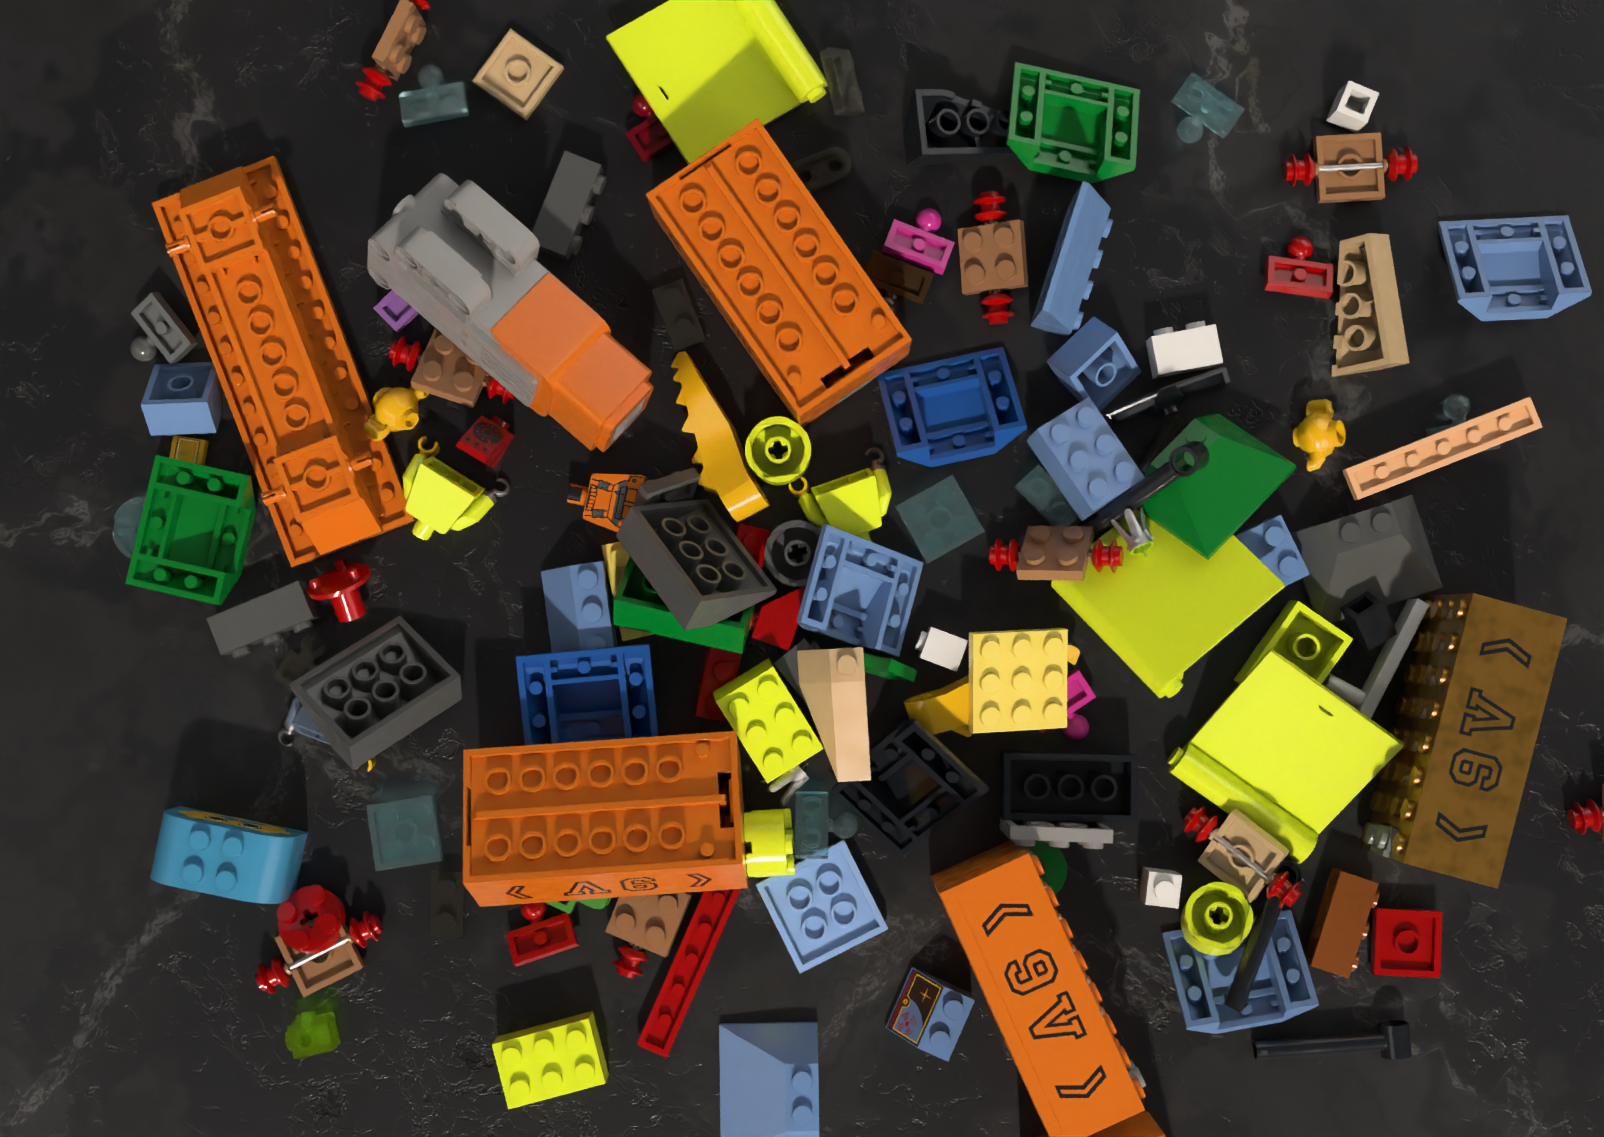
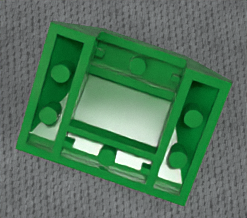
M1015 62L1013 66L1006 143L1031 171L1087 183H1095L1134 171L1137 154L1140 89Z
M1219 413L1194 418L1150 463L1144 477H1147L1168 462L1169 456L1174 449L1190 441H1199L1207 447L1210 455L1207 466L1188 477H1180L1136 508L1140 511V508L1143 507L1145 516L1207 560L1218 551L1296 469L1294 463ZM1185 451V461L1189 465L1194 466L1193 456Z
M156 455L125 584L221 606L242 574L256 515L251 476Z

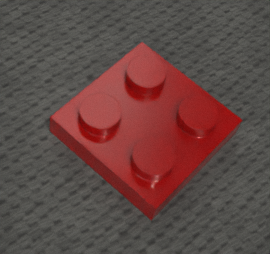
M1373 908L1370 973L1373 975L1440 978L1443 912L1431 909Z

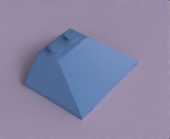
M1568 215L1438 222L1437 227L1457 302L1481 321L1548 318L1586 299L1592 293Z
M823 524L796 622L801 628L832 639L899 657L924 562L830 525Z
M1291 910L1280 912L1255 981L1251 987L1246 1002L1249 1005L1243 1009V1012L1232 1009L1223 1003L1224 993H1228L1251 930L1238 948L1229 954L1220 956L1207 955L1196 950L1184 939L1182 929L1162 933L1186 1030L1218 1034L1283 1022L1319 1006ZM1253 916L1252 928L1257 916Z
M818 1022L719 1023L720 1137H819Z

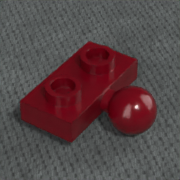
M640 91L633 97L632 108L637 115L646 117L647 120L625 134L642 162L645 163L673 146L674 142Z

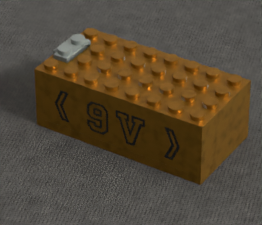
M1475 593L1432 595L1428 597V600L1424 601L1429 604V607L1422 618L1420 631L1415 633L1412 640L1411 649L1414 651L1412 662L1405 668L1403 681L1406 683L1404 693L1397 699L1395 714H1398L1395 727H1392L1389 733L1401 740L1404 746L1378 772L1381 781L1378 791H1375L1371 798L1370 809L1373 812L1370 823L1367 822L1362 832L1363 848L1408 865L1498 889L1567 618Z

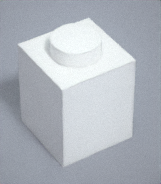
M1348 81L1338 91L1326 121L1357 133L1367 124L1379 93Z
M929 627L927 632L921 631L915 649L920 651L918 658L957 672L968 640Z
M1142 867L1139 900L1145 905L1178 909L1182 875L1173 870Z

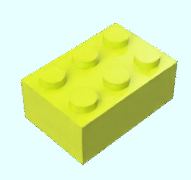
M1289 600L1238 672L1234 681L1240 684L1270 649H1273L1322 684L1353 638L1301 602Z
M769 658L712 692L717 705L733 730L736 731V735L767 784L824 749Z
M593 1011L500 1035L492 1043L508 1110L606 1084L609 1077Z

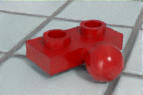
M1303 236L1295 237L1287 245V255L1289 258L1268 256L1265 262L1264 290L1329 299L1333 293V264L1306 261L1313 253L1312 242Z
M545 902L521 904V913L525 919L531 921V925L505 933L513 965L517 967L579 946L571 914L564 913L544 920L543 917L547 912V904Z

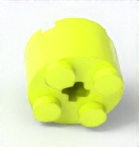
M774 416L766 418L759 422L748 435L745 443L746 460L751 471L759 480L771 485L792 483L799 479L809 466L811 459L809 436L798 423L787 417ZM781 443V447L788 450V452L783 453L782 459H776L774 454H769V451L774 450V444Z
M791 808L756 810L744 813V841L746 843L747 854L745 855L748 877L795 875L794 855H788L793 854L794 849L793 829H787L792 828Z
M1212 882L1198 888L1189 897L1181 914V928L1184 939L1196 950L1212 956L1229 954L1238 948L1248 936L1253 924V911L1244 894L1237 887L1224 882ZM1214 913L1219 914V920L1221 921L1219 925L1213 923L1211 917Z

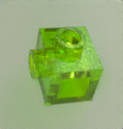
M316 1010L298 1014L296 1015L297 1020L287 1026L288 1031L285 1032V1043L287 1049L292 1051L294 1059L333 1051L341 1044L334 1012L317 1015Z

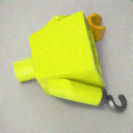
M427 436L421 437L418 441L420 452L419 454H414L402 476L404 497L407 500L405 510L418 519L412 529V533L422 540H429L434 530L445 535L451 529L460 531L479 522L497 502L496 496L503 497L510 491L508 481L504 478L496 479L497 482L505 485V491L503 492L497 491L494 488L490 492L484 491V488L435 458L440 450L437 441L431 450H424L423 448L428 438Z
M879 448L868 449L865 452L866 456L870 453H877L880 456L879 459L872 461L870 469L866 468L810 488L811 493H808V482L802 476H800L804 483L802 490L795 491L791 483H789V490L794 497L799 498L798 503L808 521L820 530L823 524H827L872 542L868 531L882 526L881 517L887 513L892 495L885 466L881 465L884 460L883 451Z

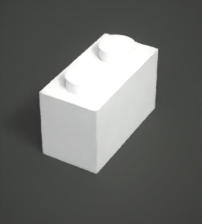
M1198 321L1186 324V330L1174 332L1173 327H1166L1153 331L1154 336L1145 341L1153 379L1214 368L1222 364L1223 358L1216 324L1206 326L1205 321Z

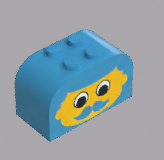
M183 806L164 810L150 879L172 887L261 904L283 903L296 891L308 832Z

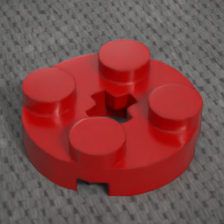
M319 885L307 886L295 891L288 900L279 905L276 912L278 931L284 943L299 952H306L308 954H317L330 948L340 936L338 932L342 922L345 923L346 918L345 908L340 898ZM310 913H318V917L314 919L315 925L313 927L305 924L306 917Z

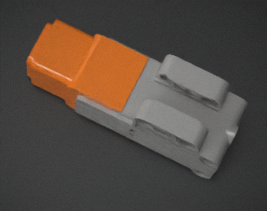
M443 173L437 174L415 196L408 195L402 199L394 209L391 219L369 238L367 269L370 276L381 287L392 289L524 405L530 407L541 416L545 417L549 414L590 451L597 447L602 452H605L645 409L654 388L649 382L652 371L610 335V327L596 311L537 261L540 244L536 236L473 181L466 180L459 186Z

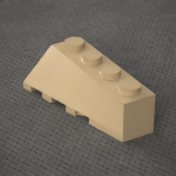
M1367 233L1340 241L1337 284L1340 285L1339 302H1336L1335 315H1338L1337 335H1334L1333 349H1336V364L1332 365L1331 377L1408 364L1409 356L1389 234Z

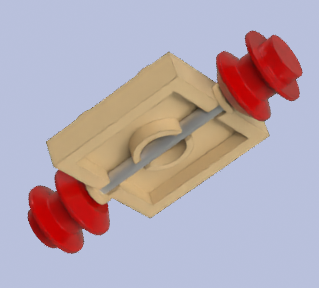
M1205 806L1199 810L1194 807L1183 820V823L1186 825L1184 832L1187 833L1191 830L1196 832V842H1201L1208 838L1211 840L1198 859V862L1224 883L1237 887L1249 903L1257 898L1265 885H1268L1266 893L1268 899L1273 896L1280 899L1279 908H1282L1285 904L1291 907L1301 896L1302 891L1298 889L1301 884L1300 881L1294 884L1289 882L1288 871L1277 875L1274 873L1290 850L1239 810L1234 809L1231 811L1220 829L1217 828L1218 816L1215 815L1208 818L1205 815Z

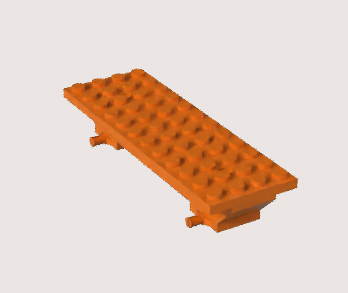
M272 156L246 167H237L183 188L179 193L153 202L152 206L167 242L165 247L168 249L167 252L174 260L261 487V497L264 498L263 502L269 508L291 567L296 568L416 521V518L405 510L407 500L404 497L403 484L385 438L379 442L374 441L363 432V424L375 412L278 160Z

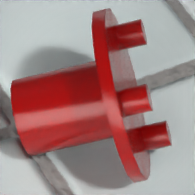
M338 559L334 561L335 569L309 581L307 594L311 599H330L340 622H350L360 618L367 611L358 587L371 577V569L368 565L360 563L345 565L343 559Z

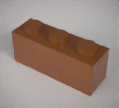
M1334 867L1331 868L1304 954L1308 965L1349 979L1351 971L1354 972L1359 963L1360 955L1357 951L1360 942L1366 938L1369 931L1370 923L1367 920L1370 910L1375 908L1379 900L1380 892L1377 889L1379 883Z

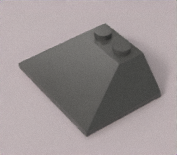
M1413 495L1290 533L1310 575L1301 579L1311 610L1330 623L1343 620L1344 616L1340 608L1367 591L1387 606L1443 588Z

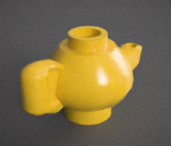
M401 387L381 388L372 400L375 414L369 416L368 420L363 424V432L372 440L379 442L390 431L397 432L414 428L419 421L418 401L426 398L429 393L411 387L408 389Z
M1328 399L1309 401L1306 405L1307 417L1293 430L1295 446L1300 447L1302 451L1309 455L1307 460V470L1309 472L1320 469L1326 457L1333 453L1334 448L1343 446L1345 443L1346 433L1344 424L1341 420H1332L1334 410L1332 402Z

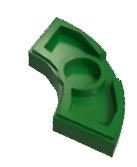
M834 646V647H831V649H836V648H851V647H849V646ZM864 653L865 672L893 680L914 682L917 674L916 669L892 658H883Z

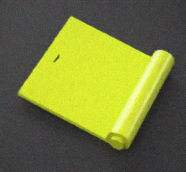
M669 0L606 36L607 41L688 165L758 118L762 125L765 126L809 100L810 103H814L827 93L825 88L828 85V81L775 0ZM660 89L663 90V92H664L665 95L667 96L668 100L666 99V97L664 96V94L662 93V91H661Z
M1137 509L1132 511L1134 516L1139 517L1141 521L1140 511ZM1144 515L1146 527L1150 530L1155 543L1152 548L1146 551L1148 557H1145L1143 553L1131 555L1130 551L1127 550L1128 545L1116 528L1112 527L1099 539L1102 540L1104 546H1110L1113 539H1116L1118 546L1123 547V565L1117 566L1116 573L1112 572L1110 566H1104L1102 571L1098 573L1092 563H1088L1084 581L1052 580L1051 587L1158 698L1164 696L1171 698L1183 687L1181 680L1183 679L1184 672L1282 590L1285 584L1234 535L1207 560ZM1124 517L1118 523L1131 535L1126 517Z
M1270 649L1182 749L1177 747L1171 753L1167 763L1170 764L1168 772L1227 814H1230L1234 809L1239 810L1290 851L1287 856L1297 864H1300L1314 850L1318 841V835L1403 748L1404 743L1283 656Z

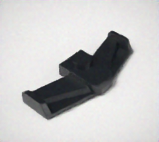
M1220 367L1168 385L1109 410L1103 414V417L1113 430L1114 424L1147 410L1150 417L1159 414L1162 419L1180 412L1179 406L1186 401V395L1217 384L1220 385L1221 389L1228 387L1231 382L1227 368Z

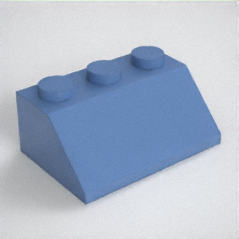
M605 562L585 563L541 571L552 653L618 647L615 625H613L612 601Z

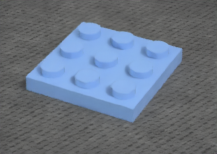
M844 839L796 862L795 875L767 877L755 884L799 973L888 930Z

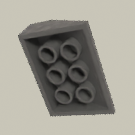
M708 499L632 506L616 534V537L684 630L712 626L773 596L777 591Z
M401 616L396 617L290 683L291 690L326 740L352 770L366 763L462 699L460 675Z

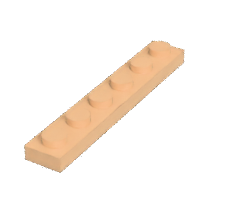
M1527 397L1342 471L1355 501L1542 428L1531 397Z

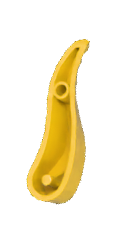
M686 351L679 352L671 364L672 368L678 369L673 380L681 383L682 386L676 404L687 406L689 416L682 431L694 433L698 449L692 458V464L703 465L698 484L703 486L705 491L719 495L731 516L739 523L770 506V503L747 463L745 451L735 427L713 395L690 355Z
M1068 643L1067 661L1075 665L1080 650L1072 643ZM969 675L940 689L918 694L903 702L909 719H917L933 735L952 730L966 737L972 736V733L969 732Z

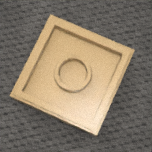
M510 28L472 81L479 88L527 121L560 76L564 67Z

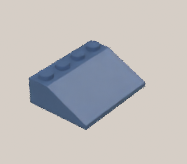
M1083 181L1069 202L1030 325L1063 337H1068L1072 330L1078 331L1084 314V312L1079 311L1082 299L1088 300L1093 281L1088 279L1092 268H1098L1103 255V250L1098 249L1102 237H1108L1113 223V219L1108 218L1111 210L1110 206L1090 183Z

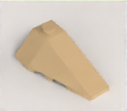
M864 647L797 651L799 685L837 781L871 780Z

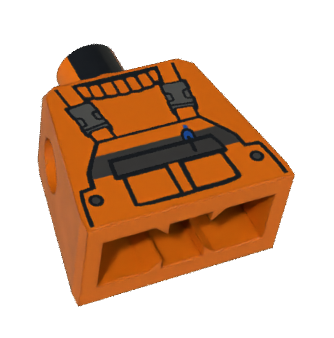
M592 473L589 487L571 483L567 503L585 506L583 512L584 520L618 532L630 507L634 505L640 485L646 482L648 478L643 475Z

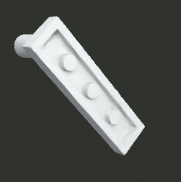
M1418 598L1407 600L1394 625L1398 634L1386 641L1362 689L1330 673L1322 685L1371 719L1429 604Z

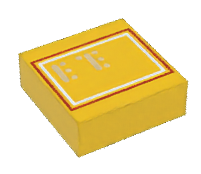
M173 435L169 458L205 466L209 441Z

